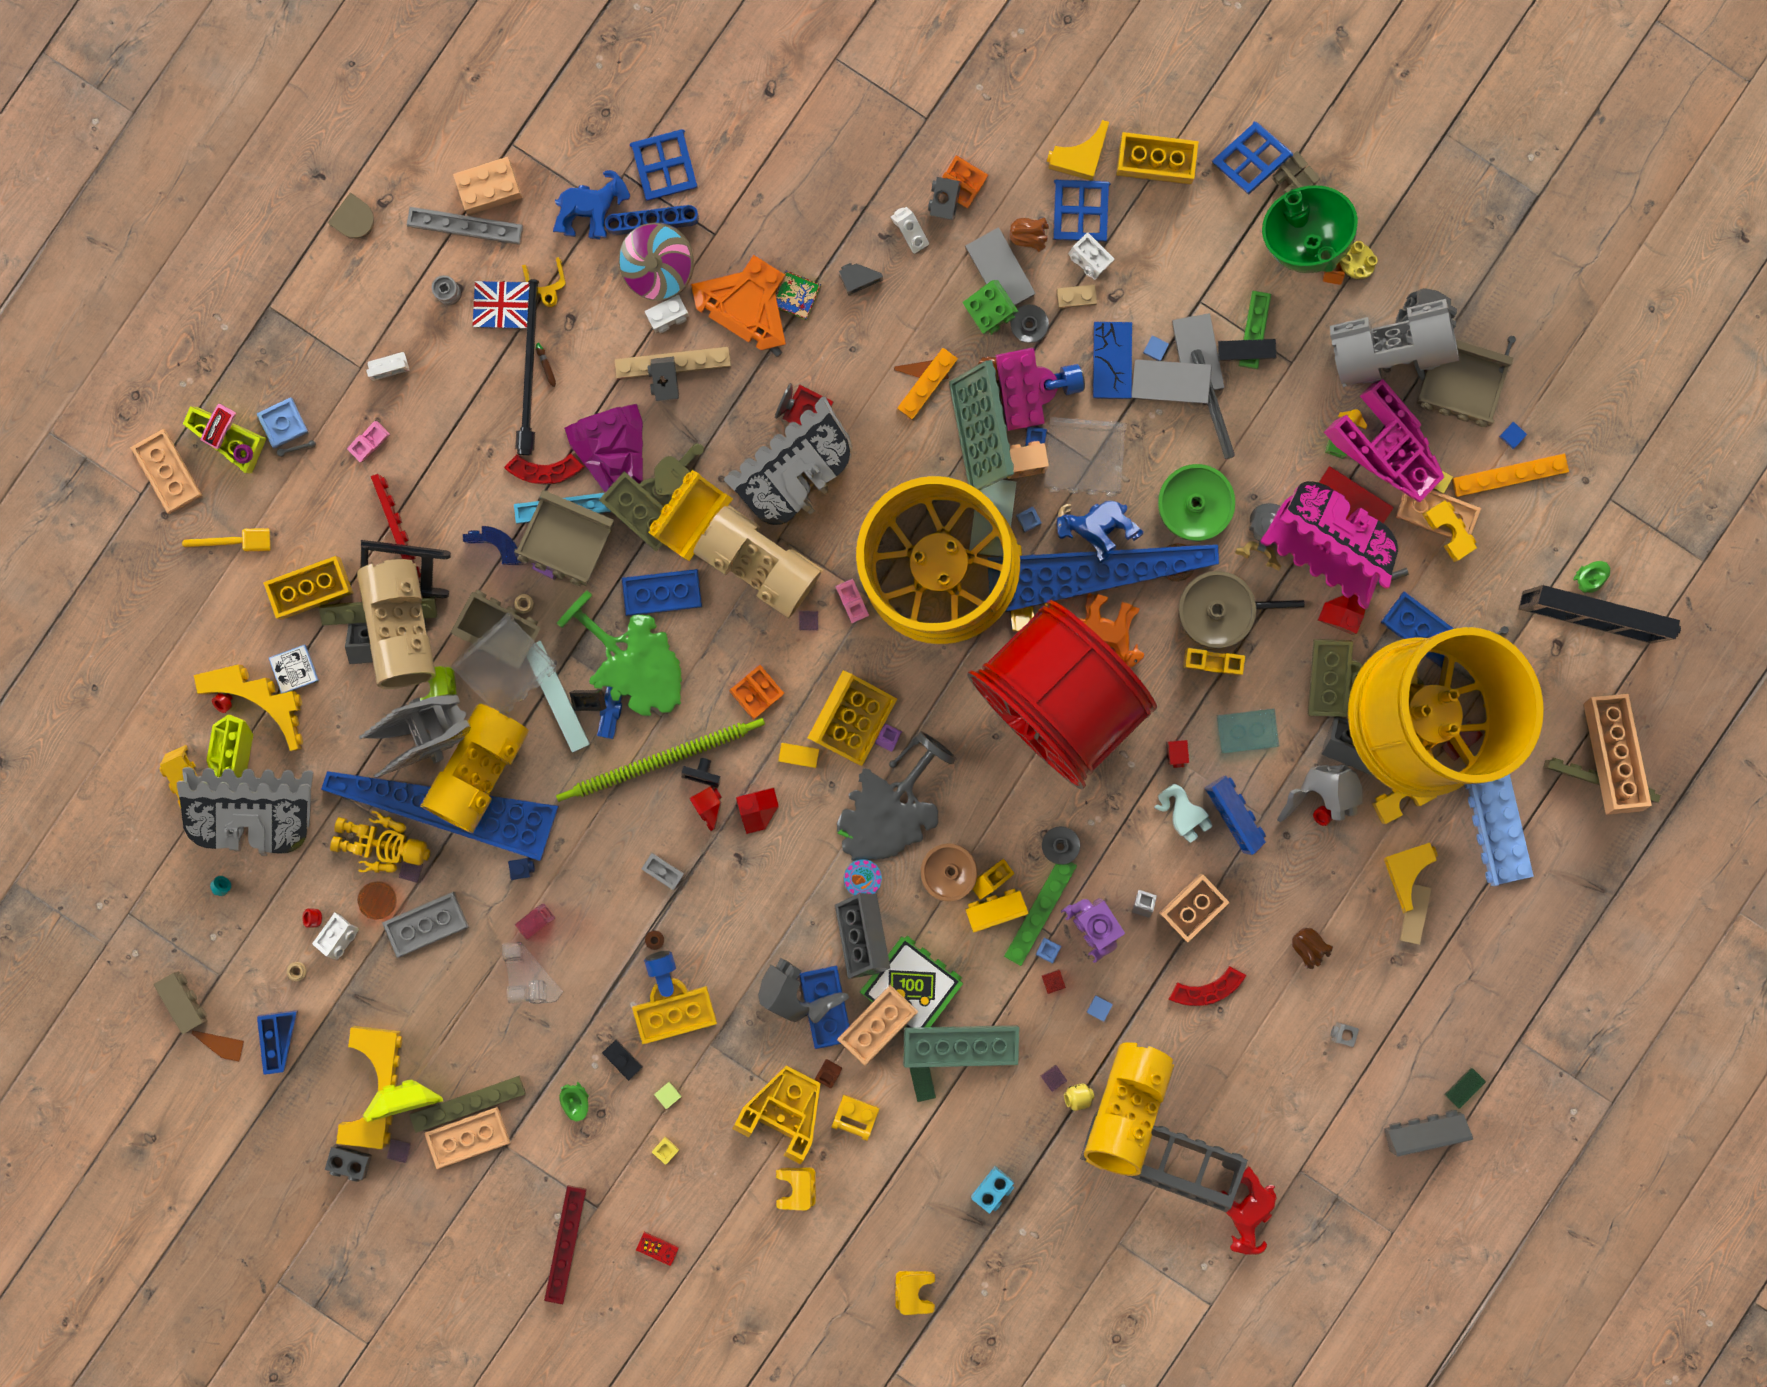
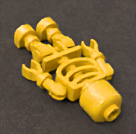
M372 811V813H376L380 819L373 820L369 818V821L383 824V827H390L394 830L384 831L377 840L375 839L376 826L369 828V825L365 824L355 825L350 821L347 823V819L338 817L336 820L335 832L342 834L345 830L347 833L354 832L359 837V841H355L352 844L347 840L342 842V837L333 836L330 851L340 852V849H342L343 852L350 851L359 856L364 854V857L370 858L372 848H376L377 857L380 861H375V863L360 861L359 864L365 863L369 867L365 870L359 869V872L374 871L379 873L380 871L392 873L397 870V866L394 863H400L402 857L405 863L418 866L422 865L425 860L428 861L430 857V849H428L425 841L410 838L406 842L407 836L402 834L406 830L405 824L393 821L389 816L386 818L378 811ZM391 833L388 840L384 841L385 837ZM363 838L368 839L367 844L363 843ZM382 849H385V857L382 854Z

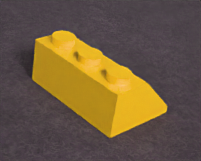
M1015 888L1004 891L1005 895L997 897V894L986 897V901L980 904L979 901L967 904L968 908H965L973 933L1029 914L1020 890L1016 891Z

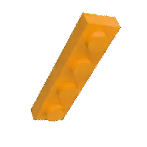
M942 348L897 409L913 420L958 358L945 348Z

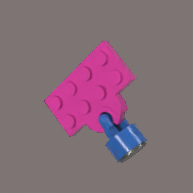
M1034 348L995 355L1007 431L1045 424L1042 405L1050 402L1055 397L1058 388L1062 387L1065 395L1081 393L1085 389L1084 374L1081 366L1078 364L1063 366L1060 368V373L1053 374L1048 368L1036 365Z

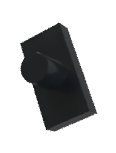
M601 689L574 690L569 693L574 711H602L607 708L604 693Z
M700 758L697 769L683 766L681 778L716 788L720 784V776L708 773L712 762L709 759Z
M617 1039L602 1052L628 1081L643 1067Z

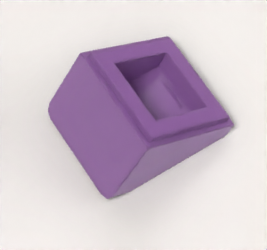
M885 723L875 744L892 752L902 731Z

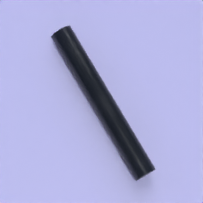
M1304 600L1256 602V609L1305 607Z

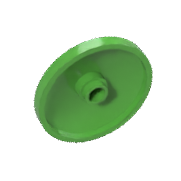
M1202 464L1186 465L1174 471L1164 481L1158 496V510L1164 525L1174 535L1189 541H1204L1221 533L1230 523L1235 511V494L1228 479L1215 468ZM1192 501H1197L1198 506L1193 507Z

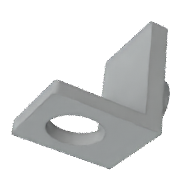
M1336 1022V1026H1333L1331 1030V1040L1338 1044L1341 1043L1354 1047L1359 1029ZM1348 1029L1352 1032V1038L1345 1041L1342 1039V1034L1344 1030Z

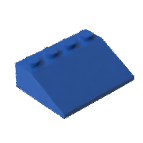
M1223 776L1204 788L1242 852L1253 855L1266 843L1264 839L1266 835L1261 827L1257 828L1254 823L1256 818L1251 810L1247 811L1245 808L1246 801L1243 796L1236 793L1234 789L1236 785L1232 778Z

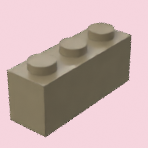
M178 971L153 985L183 1035L207 1022V1014L197 1004L196 994L189 990L186 985L188 983L186 977Z

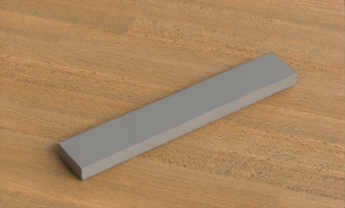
M415 207L409 208L407 226L412 228L517 245L521 243L523 225Z

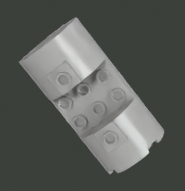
M1446 299L1407 308L1408 321L1372 329L1368 317L1330 326L1336 366L1343 387L1359 383H1375L1382 379L1381 368H1390L1400 363L1409 364L1413 360H1417L1420 370H1432L1442 364L1459 361L1455 333Z

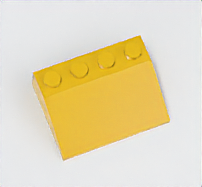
M843 670L807 738L863 766L897 698Z

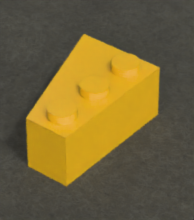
M187 745L165 754L159 767L163 777H167L170 782L169 788L173 794L176 793L178 799L177 782L184 781L182 769L190 767L194 770V767H196L194 761L190 762L185 752L189 750Z

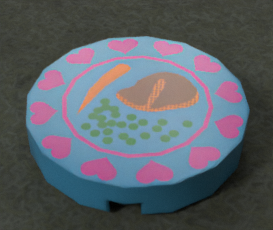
M865 859L856 860L851 863L844 874V884L853 895L859 893L875 894L880 888L882 881L881 871L878 866L872 861Z

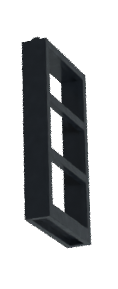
M1545 585L1524 590L1518 610L1651 644L1674 640L1681 631L1680 620Z

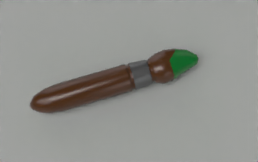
M537 343L535 350L540 358L547 380L552 387H555L556 380L545 355V350L540 343Z

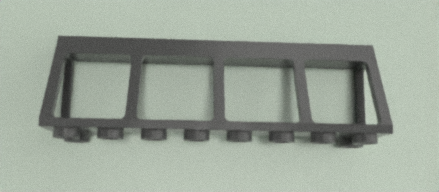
M1097 1110V1112L1094 1114V1116H1093V1118H1092L1091 1125H1090V1128H1089V1131H1088V1134H1087V1138H1086V1141H1085V1144H1084V1147H1083V1151H1082V1154H1081V1157H1080V1159H1081V1160H1084V1161H1086V1158L1084 1157V1151H1085V1148H1086V1145H1087V1142H1088V1139H1089V1136H1090V1133H1091V1130H1092V1127H1093V1124H1094L1095 1117L1097 1116L1098 1110ZM1153 1126L1152 1135L1168 1141L1159 1169L1143 1165L1139 1175L1128 1177L1224 1212L1230 1210L1248 1160L1243 1158L1241 1154L1225 1152L1219 1146L1212 1147L1206 1145V1142L1202 1140H1192L1186 1134L1170 1132L1164 1126ZM1173 1143L1205 1154L1195 1183L1164 1172ZM1210 1157L1221 1160V1165L1224 1168L1234 1171L1228 1195L1201 1185Z

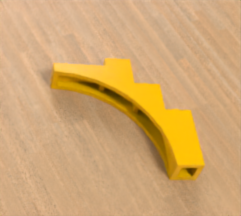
M239 664L193 675L198 694L231 693L255 702L266 710L278 723L286 737L290 751L302 749L303 738L300 733L298 734L297 726H299L297 715H294V712L301 710L300 706L302 705L301 697L299 694L297 695V692L290 691L274 695L275 685L273 681H270V678L247 682V679H249L248 671L243 665Z

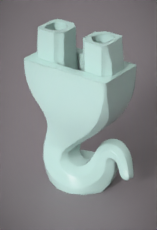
M1172 784L1158 795L1162 806L1155 805L1154 808L1162 812L1170 808L1169 798L1171 796L1175 797L1172 815L1173 826L1178 834L1183 836L1189 843L1198 837L1193 830L1196 825H1199L1203 832L1213 826L1208 818V813L1203 808L1193 805L1188 800L1184 789L1179 785Z

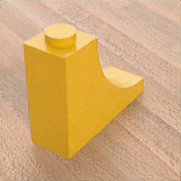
M1102 120L1096 133L1080 145L1072 147L1055 146L1054 150L1049 151L1046 161L1050 163L1048 169L1092 181L1109 122Z
M1431 843L1384 858L1403 914L1413 910L1411 893L1417 875L1424 867L1437 861L1436 857H1438L1436 848L1431 846Z

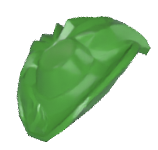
M1595 561L1586 566H1581L1573 580H1578V588L1583 593H1593L1605 584L1610 576L1611 568L1607 562Z
M577 1082L576 1086L567 1084L561 1087L559 1100L565 1114L576 1122L583 1120L587 1116L589 1095L585 1088L579 1082Z

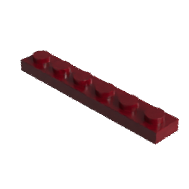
M567 1186L544 1301L564 1304L587 1191L586 1188Z

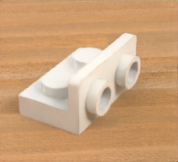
M1088 232L1068 253L1071 260L1079 264L1084 269L1085 274L1094 280L1114 261V258Z
M679 295L645 311L655 333L658 331L663 333L670 329L669 326L675 323L679 325L689 317Z
M404 352L369 361V369L366 370L368 377L372 381L410 371Z
M334 913L312 944L326 957L338 960L349 943L355 938L359 928L351 925L338 913Z

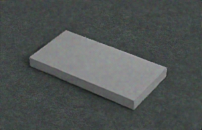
M999 227L965 245L984 282L988 284L992 280H998L1015 306L1036 294Z
M1210 313L1172 320L1179 362L1194 364L1191 352L1200 349L1205 364L1212 365L1211 382L1214 390L1224 389Z
M1135 359L1132 398L1208 404L1212 365Z
M454 892L382 922L397 958L469 927Z

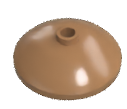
M951 843L938 845L931 849L923 859L921 865L923 885L933 897L939 900H960L972 891L977 881L976 862L970 852L960 845ZM951 868H953V869L955 870V874H954V875H951V874H950V869H951Z

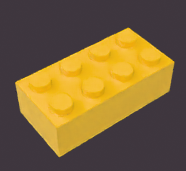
M1122 132L1116 175L1192 184L1195 177L1199 141Z
M337 556L263 582L275 617L280 620L354 594L342 560Z

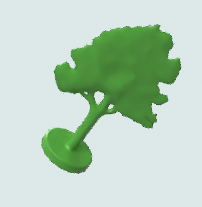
M588 590L585 591L556 624L563 628L575 617L605 645V653L608 659L590 677L589 683L598 689H602L603 686L613 687L610 691L613 701H619L621 695L632 696L628 706L640 715L651 716V706L658 708L662 713L671 712L676 704H681L680 683L682 678L679 666L680 661L676 658L675 653L669 650L667 634L664 632L652 634L650 632L651 629L657 627L655 619L650 615H633L630 618L626 633L619 637L608 635L582 612L581 608L592 597ZM616 643H627V650H620Z

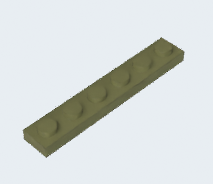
M422 598L423 618H436L438 614L435 598ZM362 602L320 605L319 607L322 626L366 623Z
M1557 758L1545 760L1543 768L1600 785L1598 773L1595 770L1583 771L1581 770L1582 766L1572 763L1568 766L1563 764V760ZM1648 788L1651 802L1659 803L1661 795L1655 794L1656 790Z
M519 1075L411 1113L409 1116L415 1133L525 1095L526 1092Z

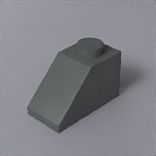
M852 263L846 264L839 271V276L848 296L883 281L882 273L857 263L854 265Z

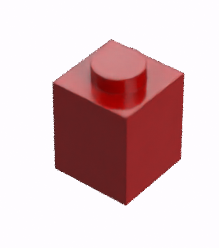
M1188 741L1166 742L1168 765L1173 764V768L1185 767V763H1189Z

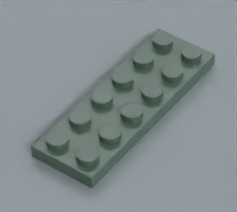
M1018 1025L904 1028L903 1066L905 1068L1018 1065Z

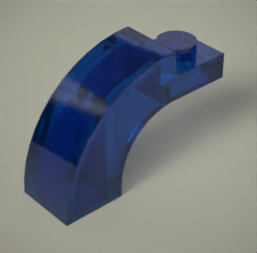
M482 526V534L478 530H470L468 534H463V542L466 544L490 543L495 545L500 551L503 565H524L523 562L517 560V556L514 553L515 549L517 550L519 546L503 531L494 527Z

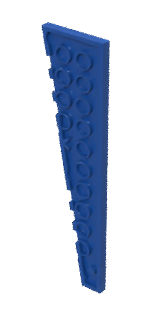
M1218 544L1112 550L1107 552L1110 557L1102 563L1098 560L1097 551L1020 556V575L1017 589L1005 612L1044 604L1048 600H1062L1218 565ZM1003 557L987 558L989 561L1003 564ZM988 567L990 595L997 584L1001 571Z
M330 771L326 773L321 790L538 861L542 859L559 808L556 805L490 796L492 798L474 833H470L420 807L431 788L430 786Z

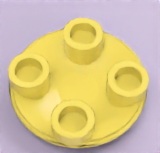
M1356 241L1353 243L1348 254L1340 261V265L1343 271L1351 278L1365 279L1373 273L1378 259L1368 246L1364 245L1361 241Z

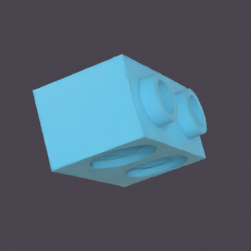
M994 1166L971 1195V1199L990 1214L992 1210L996 1211L1002 1204L1000 1200L1003 1196H1008L1012 1192L1014 1182ZM997 1179L1005 1181V1185L1002 1188H997L994 1185ZM991 1194L993 1200L990 1203H985L982 1200L984 1195Z

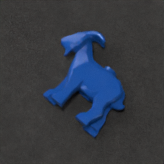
M606 170L603 172V175L606 178H613V180L600 190H590L589 186L579 185L578 188H569L563 191L559 199H555L556 205L561 207V210L556 217L553 232L564 233V236L576 237V233L572 228V222L575 217H590L588 237L600 240V237L607 238V232L604 229V218L613 198H618V205L623 200L630 199V193L621 177L615 171Z

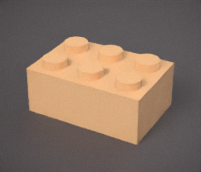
M508 157L453 174L464 209L468 215L523 198L512 163Z
M1040 441L1028 443V446L1021 447V444L1010 446L1014 474L1007 477V480L1046 473L1049 464L1045 443L1040 444Z
M1199 874L1159 914L1184 941L1189 942L1230 902L1203 874Z

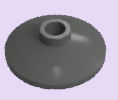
M1036 305L1019 307L1017 309L1019 312L1014 315L1015 319L1010 323L1014 336L1026 343L1039 341L1048 330L1049 321L1046 313ZM1031 322L1033 327L1027 328L1026 323Z
M792 383L788 385L775 413L774 418L776 419L787 409L791 411L794 405Z
M1062 826L1054 827L1044 835L1042 851L1050 862L1058 865L1068 864L1079 854L1080 841L1073 830ZM1063 844L1064 849L1059 850L1057 845Z

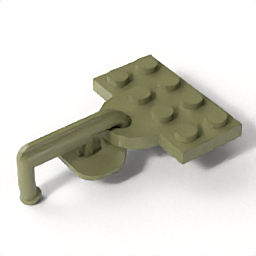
M695 443L679 461L672 456L664 457L654 468L655 478L645 479L639 484L624 471L600 497L599 501L652 549L657 551L663 543L648 533L650 526L659 518L662 508L669 504L674 491L683 484L684 477L690 472L686 466L696 455H701L704 452L703 445Z
M1313 639L1308 702L1309 716L1347 717L1348 700L1352 685L1363 666L1359 661L1352 659V640ZM1417 676V684L1424 685V682Z

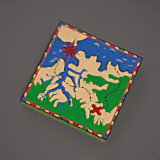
M786 270L784 273L786 277L776 293L778 308L807 321L821 284Z

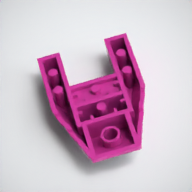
M1381 379L1371 384L1360 395L1368 407L1386 426L1371 443L1347 415L1335 420L1324 433L1337 448L1367 470L1414 500L1421 502L1444 478V475L1435 455L1432 456L1428 447L1427 437L1424 438L1420 429V422L1384 379Z

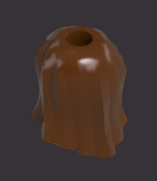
M1303 928L1292 938V946L1303 959L1306 969H1314V965L1320 966L1324 954L1327 957L1331 955L1333 946L1326 944L1318 932L1312 928Z

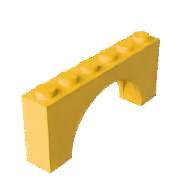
M360 1026L351 1027L348 1047L361 1051L371 1060L378 1076V1091L383 1090V1087L388 1085L396 1086L398 1075H395V1071L400 1063L398 1048L402 1046L400 1031ZM393 1115L366 1122L362 1117L356 1121L340 1123L338 1125L336 1144L377 1149L385 1148L386 1144L390 1142L391 1133H388V1128L392 1124Z

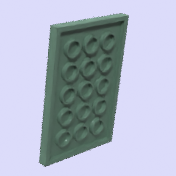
M992 360L984 361L949 381L968 484L979 491L1014 474V464L1011 461L1010 444L1006 434L1007 428L1003 419V407L1000 403L999 387L995 377L996 370L993 367Z

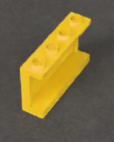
M692 470L686 474L680 488L674 491L669 504L662 508L661 515L651 524L648 533L682 558L690 561L694 555L693 551L697 542L709 527L712 519L724 506L728 507L733 498L723 493L699 473Z

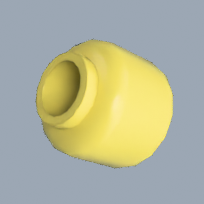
M1084 1083L1073 1085L1067 1088V1091L1064 1093V1100L1067 1107L1074 1111L1086 1109L1091 1106L1092 1100H1094V1093Z

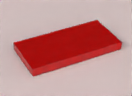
M1330 466L1319 480V483L1327 485L1345 496L1344 499L1350 504L1346 520L1357 509L1362 508L1368 512L1367 515L1384 524L1394 508Z

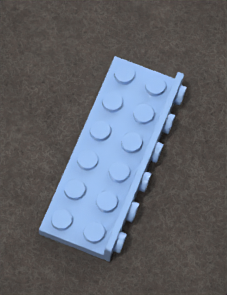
M1510 774L1491 782L1465 784L1464 786L1469 790L1470 794L1468 803L1474 811L1472 821L1474 826L1478 828L1477 842L1479 845H1482L1483 853H1481V859L1487 867V872H1485L1487 882L1491 886H1499V884L1534 877Z

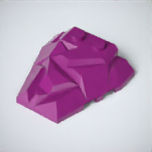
M637 404L615 407L582 418L564 428L571 448L604 492L609 489L624 471L638 484L643 481V421Z

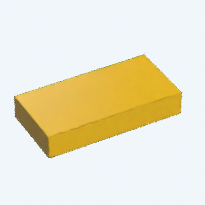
M781 743L778 762L816 768L819 749Z

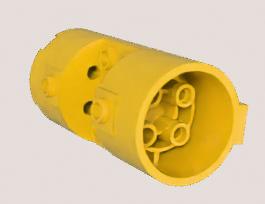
M480 703L475 707L468 720L471 727L469 733L459 742L443 772L440 771L420 806L470 833H474L492 798L489 794L505 765L512 764L529 732L525 726L514 719L508 718L499 713V711Z
M1132 1042L1122 1043L1118 1047L1107 1086L1084 1151L1086 1162L1100 1170L1104 1169L1126 1176H1137L1141 1173L1151 1142V1132L1160 1104L1164 1100L1174 1069L1173 1059L1164 1052L1148 1046V1049L1137 1047L1138 1044Z

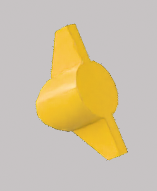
M1358 409L1339 413L1338 417L1341 418L1347 415L1356 426L1366 430L1367 424Z

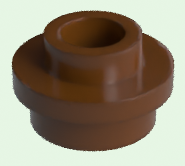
M650 931L645 937V943L648 948L657 950L663 946L664 936L659 931ZM652 937L658 938V942L656 944H653L651 942Z

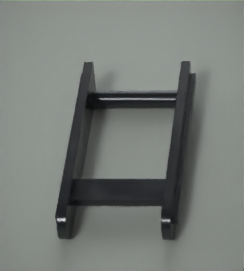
M361 540L360 568L368 565L369 550L421 557V596L434 598L449 597L448 590L433 588L434 558H451L450 551Z

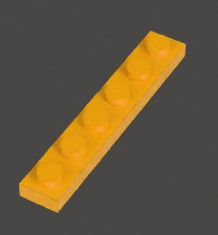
M1564 453L1452 478L1455 496L1460 497L1568 473L1569 468Z

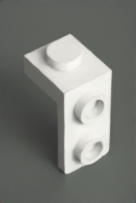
M907 207L895 211L891 219L901 230L911 251L915 254L928 246L929 242L914 213Z

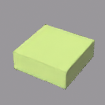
M670 1081L654 1094L665 1109L681 1098V1095Z

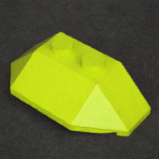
M226 715L212 726L206 761L208 767L214 770L217 777H221L223 771L229 768L239 778L242 776L243 771L248 768L254 734L246 721L232 715Z
M406 1080L402 1082V1085H388L383 1087V1090L378 1091L364 1112L363 1118L366 1122L443 1102V1098L417 1081Z

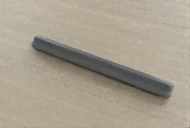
M1200 349L1191 352L1194 364H1205ZM1210 382L1209 403L1207 405L1224 458L1231 459L1235 456L1212 382Z

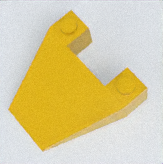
M786 1065L743 1107L732 1129L750 1137L759 1121L792 1138L783 1156L801 1165L813 1141L821 1083Z

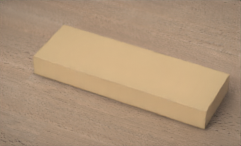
M1413 884L1411 893L1413 910L1405 913L1400 936L1401 941L1420 945L1432 888Z

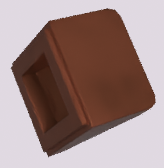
M825 1059L814 1080L832 1088L841 1073L842 1067Z

